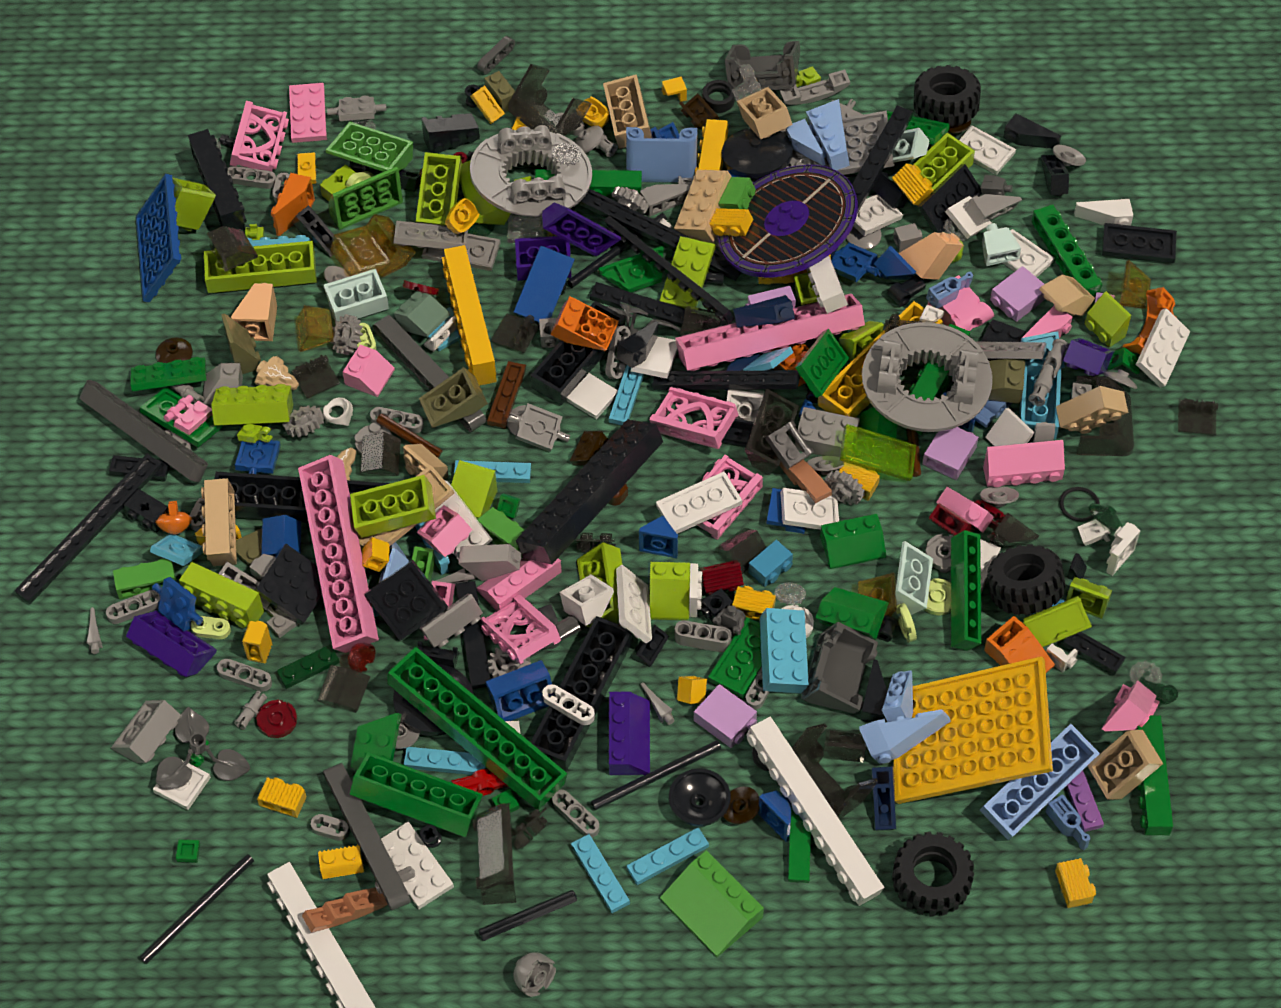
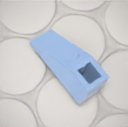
M803 119L787 127L786 133L792 143V148L824 166L826 153L823 147L820 148L818 137L813 135L812 125H808L806 120Z
M911 670L899 671L892 675L882 708L887 722L897 721V717L900 716L912 718L913 684Z

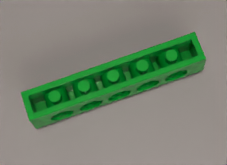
M1053 204L1034 210L1031 222L1054 257L1063 275L1073 277L1095 297L1096 292L1100 293L1102 280L1099 276L1097 277L1093 265L1086 259L1085 252L1078 246L1077 239L1070 233L1069 226L1062 220L1059 210H1056Z

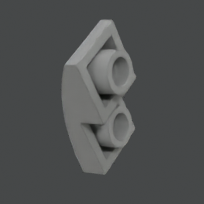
M1036 423L1032 443L1053 441L1055 423Z

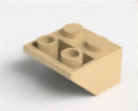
M1066 275L1053 279L1039 289L1044 294L1043 297L1055 305L1054 308L1061 313L1068 312L1073 316L1075 314L1083 316L1095 299L1073 277Z
M411 444L403 447L405 468L409 474L417 476L431 465L444 480L449 477L447 466L422 444Z

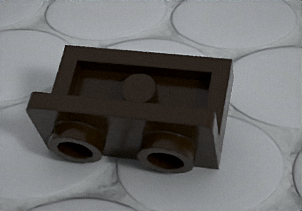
M698 93L686 104L682 101L679 103L682 106L681 112L687 118L689 116L692 118L690 122L697 129L699 127L702 129L703 126H706L707 119H719V116Z
M584 431L570 462L573 466L586 465L609 439L602 431Z

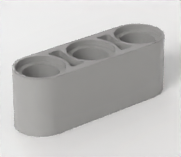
M679 621L675 625V641L682 646L725 652L731 643V632L725 627L691 621Z

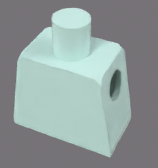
M989 224L986 227L987 231L983 233L982 239L986 266L1018 260L1021 247L1009 228L998 229L997 224Z

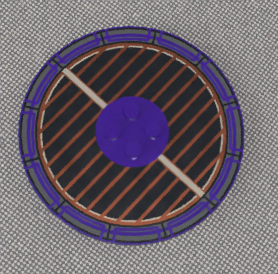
M798 165L772 172L753 183L756 191L748 207L753 221L746 236L722 235L719 236V245L730 265L750 276L764 278L781 277L803 271L828 257L847 238L857 217V195L850 181L843 174L829 167Z

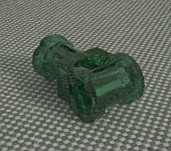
M1143 676L1139 679V682L1156 695L1155 699L1162 704H1170L1178 697V691L1173 685L1154 683L1145 680ZM1167 690L1169 691V695H1171V697L1168 699H1166V695L1163 694V692H1166Z

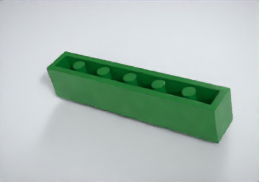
M536 169L535 178H543L544 180H548L555 175L551 174V170ZM592 170V181L589 189L608 198H613L611 194L617 186L634 189L639 194L642 190V171Z
M963 530L951 538V647L969 651L981 644L980 534Z
M1150 715L1149 720L1143 727L1138 725L1135 730L1144 731L1163 765L1137 786V790L1141 792L1138 800L1139 809H1142L1143 812L1140 824L1141 828H1144L1145 835L1170 836L1173 829L1162 720L1161 715Z

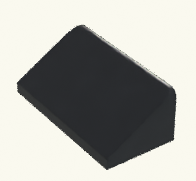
M402 169L399 170L401 189L415 192L422 175Z
M655 624L651 626L652 640L648 643L640 640L630 656L633 660L648 667L652 666L669 638V635Z

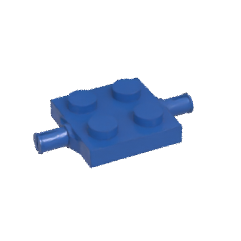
M848 243L844 248L836 251L831 260L836 274L854 282H857L865 273H871L875 276L879 273V269L873 267V264L878 259L877 254L852 243Z
M257 440L256 443L242 441L235 469L249 471V474H257V472L273 474L281 447L280 441L271 440L268 443Z
M171 577L164 579L163 586H160L158 583L152 586V590L160 596L158 612L183 631L190 629L192 620L197 625L203 622V618L195 611L196 596Z

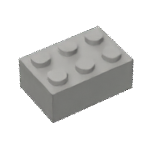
M804 407L798 432L807 445L815 451L812 454L837 456L850 461L858 432L859 418ZM795 441V446L798 449V451H802L798 443Z

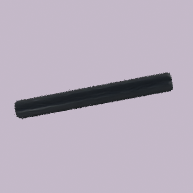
M573 890L565 892L478 930L479 936L482 941H485L577 901V896Z

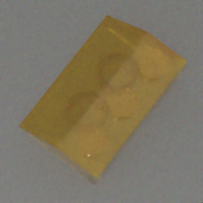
M374 214L355 242L380 276L385 277L405 267L416 252L410 245L401 246L395 244V224L387 216Z
M366 226L334 234L331 251L349 276L376 269L379 276L391 265L390 259Z

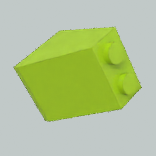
M172 177L175 185L174 197L176 198L177 225L188 231H192V229L199 230L216 194L205 184Z
M459 460L451 486L476 519L490 509L497 493L495 470Z
M651 562V620L689 621L690 563Z

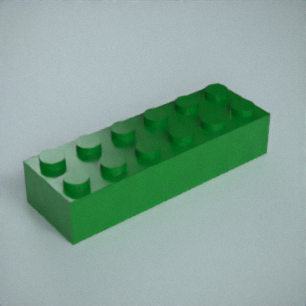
M949 324V327L955 328L970 337V331ZM927 361L924 365V371L920 370L917 377L918 382L911 386L909 394H914L916 399L922 397L923 401L927 398L933 401L934 397L941 399V395L946 392L952 381V376H949V370H944V366L938 367L937 362L931 364L930 361ZM916 431V432H918V434L922 435L924 431Z
M367 752L354 775L349 794L466 837L483 796V794L369 752Z

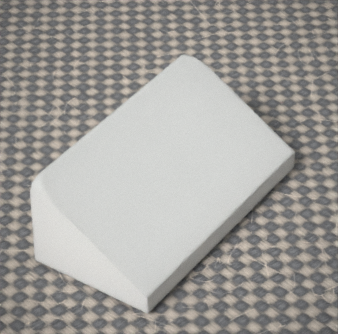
M453 316L448 319L424 343V346L434 352L457 329L456 317Z

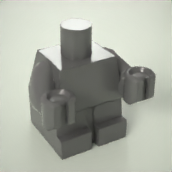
M985 175L981 185L982 195L1005 196L1006 192H1012L1013 186L1007 185L1004 178L995 175Z
M729 605L727 609L724 608L713 618V624L728 628L733 636L736 634L740 635L746 616L743 611Z

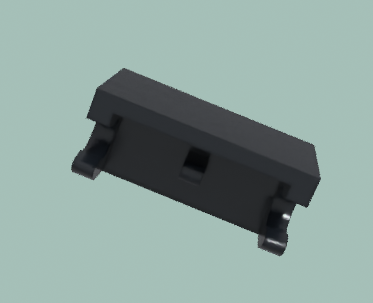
M881 171L872 190L892 208H903L908 199L907 196L888 178L886 172Z
M735 419L722 439V444L757 450L761 423Z
M418 641V649L436 664L447 665L452 668L456 667L459 656L457 647H453V650L423 646V642Z

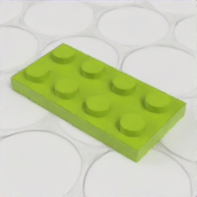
M680 236L672 265L703 288L715 250V244ZM667 278L660 301L695 311L698 302L690 296V292L682 291L676 281L671 282Z

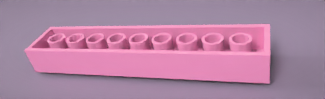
M851 293L845 295L848 305L828 314L825 307L821 308L819 303L815 302L793 308L795 319L747 327H736V323L677 337L675 340L679 359L687 371H696L703 366H715L719 362H731L739 357H751L758 352L767 353L774 348H786L790 344H802L813 338L818 339L821 333L827 329L833 335L840 334L845 330H857L861 326H865L862 304Z
M329 455L299 467L298 470L332 646L335 650L347 653L379 641L372 604L365 596V592L369 588L365 568L362 566V553L358 533L354 529L351 498L343 460Z

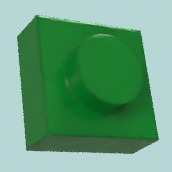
M503 493L500 496L497 510L503 512L508 517L515 518L521 499Z
M510 789L491 798L493 805L502 818L520 808Z
M178 839L176 861L198 863L200 841Z

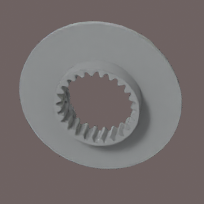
M539 125L534 130L524 126L517 130L503 128L498 134L485 139L472 155L470 177L477 192L493 206L516 215L538 217L542 216V211L554 202L569 209L578 204L586 196L591 186L592 167L586 153L571 139L559 133L549 132L548 127L545 125ZM524 162L527 164L533 162L534 165L541 164V167L547 166V170H551V174H555L548 180L534 178L528 182L524 179H518L510 183V179L507 178L508 170H511L512 166L517 167V163L523 165Z
M920 322L894 328L882 335L873 344L864 360L862 383L871 404L888 420L911 430L938 432L953 429L967 423L983 409L992 389V371L983 349L968 335L943 324ZM922 360L923 363L930 361L931 364L937 362L938 367L944 366L945 371L949 370V376H952L954 384L951 387V392L948 391L946 396L941 395V399L934 397L933 401L930 398L923 401L922 397L916 399L914 394L909 395L908 390L904 391V385H901L899 378L902 371L907 369V365L912 366L913 362L919 364Z

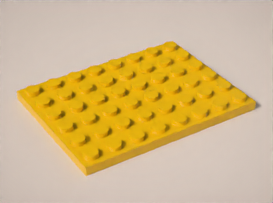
M1042 656L913 686L912 718H915L918 713L943 710L950 717L951 722L899 758L893 759L895 801L898 804L1053 772L1045 660Z

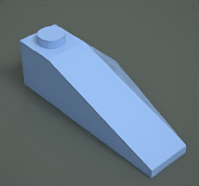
M943 710L918 713L915 718L900 716L897 717V721L885 723V719L877 720L859 726V729L870 755L879 764H885L899 758L951 722V720Z

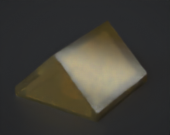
M1130 260L1126 261L1119 304L1121 306L1147 309L1146 292L1150 290L1151 279Z
M304 306L296 319L300 352L333 341L334 338L330 310Z
M895 573L859 581L858 594L888 602L885 615L892 616L897 609Z

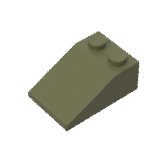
M221 314L234 363H240L242 374L256 371L261 358L259 352L254 351V348L257 347L254 337H250L248 330L228 315Z
M1017 359L989 361L992 371V389L988 400L1020 404L1024 388L1025 361Z
M464 367L419 398L432 427L472 415L488 404L476 377Z

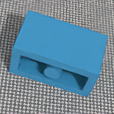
M775 540L749 562L748 573L766 587L769 583H774L783 571L786 572L791 568L793 554L779 541Z

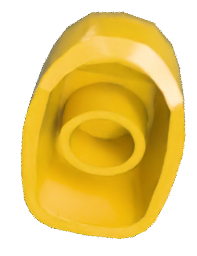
M590 96L575 107L577 117L585 124L602 128L609 121V110L594 97Z
M463 198L451 208L446 217L445 224L451 232L460 234L467 231L476 222L480 214L476 206L469 199Z

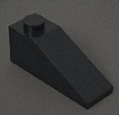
M1015 113L1005 126L1003 138L1020 146L1053 149L1055 145H1060L1061 135Z
M1055 154L1041 155L1045 181L1050 195L1062 196L1063 194H1068L1069 173L1063 162Z
M309 205L291 221L302 235L309 237L313 244L330 258L344 247Z
M655 321L617 343L616 358L631 368L643 363L658 338L659 322Z
M876 659L873 660L861 713V720L866 722L886 720L882 708L887 695V689L878 660Z

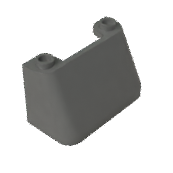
M800 41L787 42L783 47V55L751 57L747 46L742 44L732 45L725 58L728 82L734 87L735 92L760 91L766 87H769L771 90L794 87L797 81Z
M836 622L823 631L816 642L808 670V686L802 692V700L854 714L859 712L864 704L862 696L858 694L866 663L870 660L873 661L877 656L878 651L876 648L878 642L840 622Z

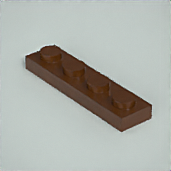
M508 361L487 420L488 425L506 429L509 414L512 412L526 371L525 364Z

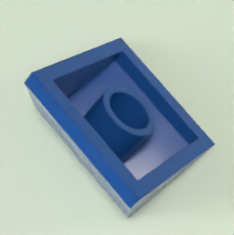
M287 515L262 520L261 555L267 554L276 557L285 544H288L297 552H301V521Z
M664 516L639 529L640 552L677 558L678 534Z

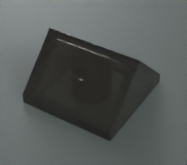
M386 432L363 435L360 473L399 476L401 439Z
M743 528L716 547L715 551L725 562L739 561L743 574L748 571L749 562L765 550L766 546L757 530Z
M826 729L823 758L864 763L866 743L861 733Z

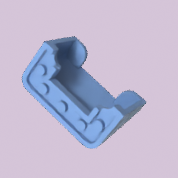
M626 127V170L642 171V182H678V176L682 178H693L695 176V169L697 167V128L681 130L679 139L644 138L642 129Z

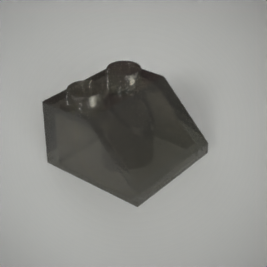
M222 226L207 233L210 248L225 272L258 257L243 230Z
M1007 513L997 521L987 537L990 538V542L993 545L1005 548L1030 544L1038 539L1039 535Z

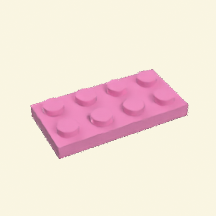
M324 83L290 85L292 143L327 140Z

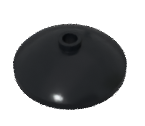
M697 768L683 772L673 781L669 790L671 810L682 822L693 826H707L719 821L726 814L730 805L731 794L728 784L719 774L708 769ZM700 801V802H702L703 804H702V805H697L696 803Z

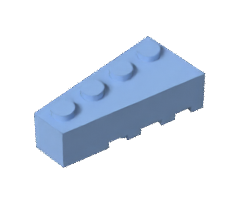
M839 99L806 111L808 123L812 125L814 130L813 135L818 137L820 148H824L830 167L837 171L850 166Z

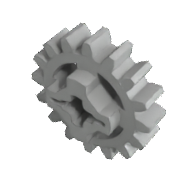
M617 186L611 194L615 201L641 214H645L649 207L644 197L634 189Z
M345 314L344 317L340 316V321H336V326L332 327L334 333L331 334V337H333L331 344H334L333 349L336 350V353L349 355V353H354V348L357 349V344L361 343L359 338L363 335L360 332L363 326L359 325L361 321L357 317Z
M307 405L306 407H300L298 411L293 410V413L290 414V422L283 423L287 434H291L292 437L295 435L298 437L301 435L307 436L308 432L314 433L316 428H320L319 424L324 423V416L320 408H316V406L310 408Z
M838 470L835 472L831 471L824 480L832 490V495L836 496L837 500L843 502V504L848 502L850 505L853 503L857 505L864 496L865 490L862 489L863 485L857 482L858 479H853L852 475L845 473V471L842 473Z
M496 647L495 654L490 653V660H488L489 673L492 674V679L530 665V656L524 659V663L520 665L516 660H511L507 652H503Z

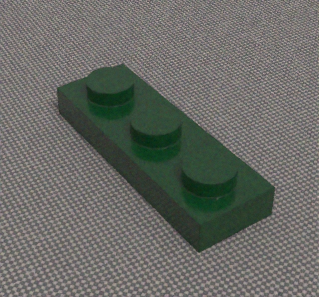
M330 644L278 669L277 673L285 688L288 689L339 664L340 661Z

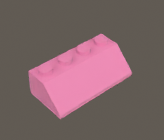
M1063 440L987 447L983 466L987 487L1020 485L1023 483L1036 484L1043 481L1055 482L1062 480L1065 471Z
M522 558L519 570L489 579L478 586L476 590L497 612L514 602L513 598L520 594L526 598L560 574L561 560L558 558L551 565Z
M1137 680L1111 710L1102 729L1104 731L1135 730L1138 725L1143 727L1149 720V716L1154 709L1153 707L1156 705L1154 702L1156 695Z

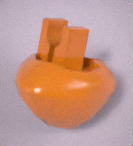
M169 501V513L162 514L155 523L163 531L177 535L182 533L191 524L192 517L185 512H178L177 501Z

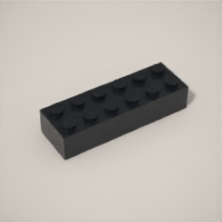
M208 129L188 135L192 156L202 181L216 194L212 205L225 237L244 231V223L247 222L244 214L245 210L242 202H239L237 189L233 187L232 177L227 173V165L221 159L223 157L220 148L216 146L215 136L210 135Z
M594 301L590 306L618 320L617 326H625L624 316L597 301ZM561 340L530 375L531 388L562 405L567 400L568 395L607 353L609 346L606 351L569 344Z

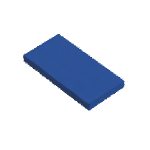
M540 246L515 307L514 314L539 323V319L551 318L575 259Z

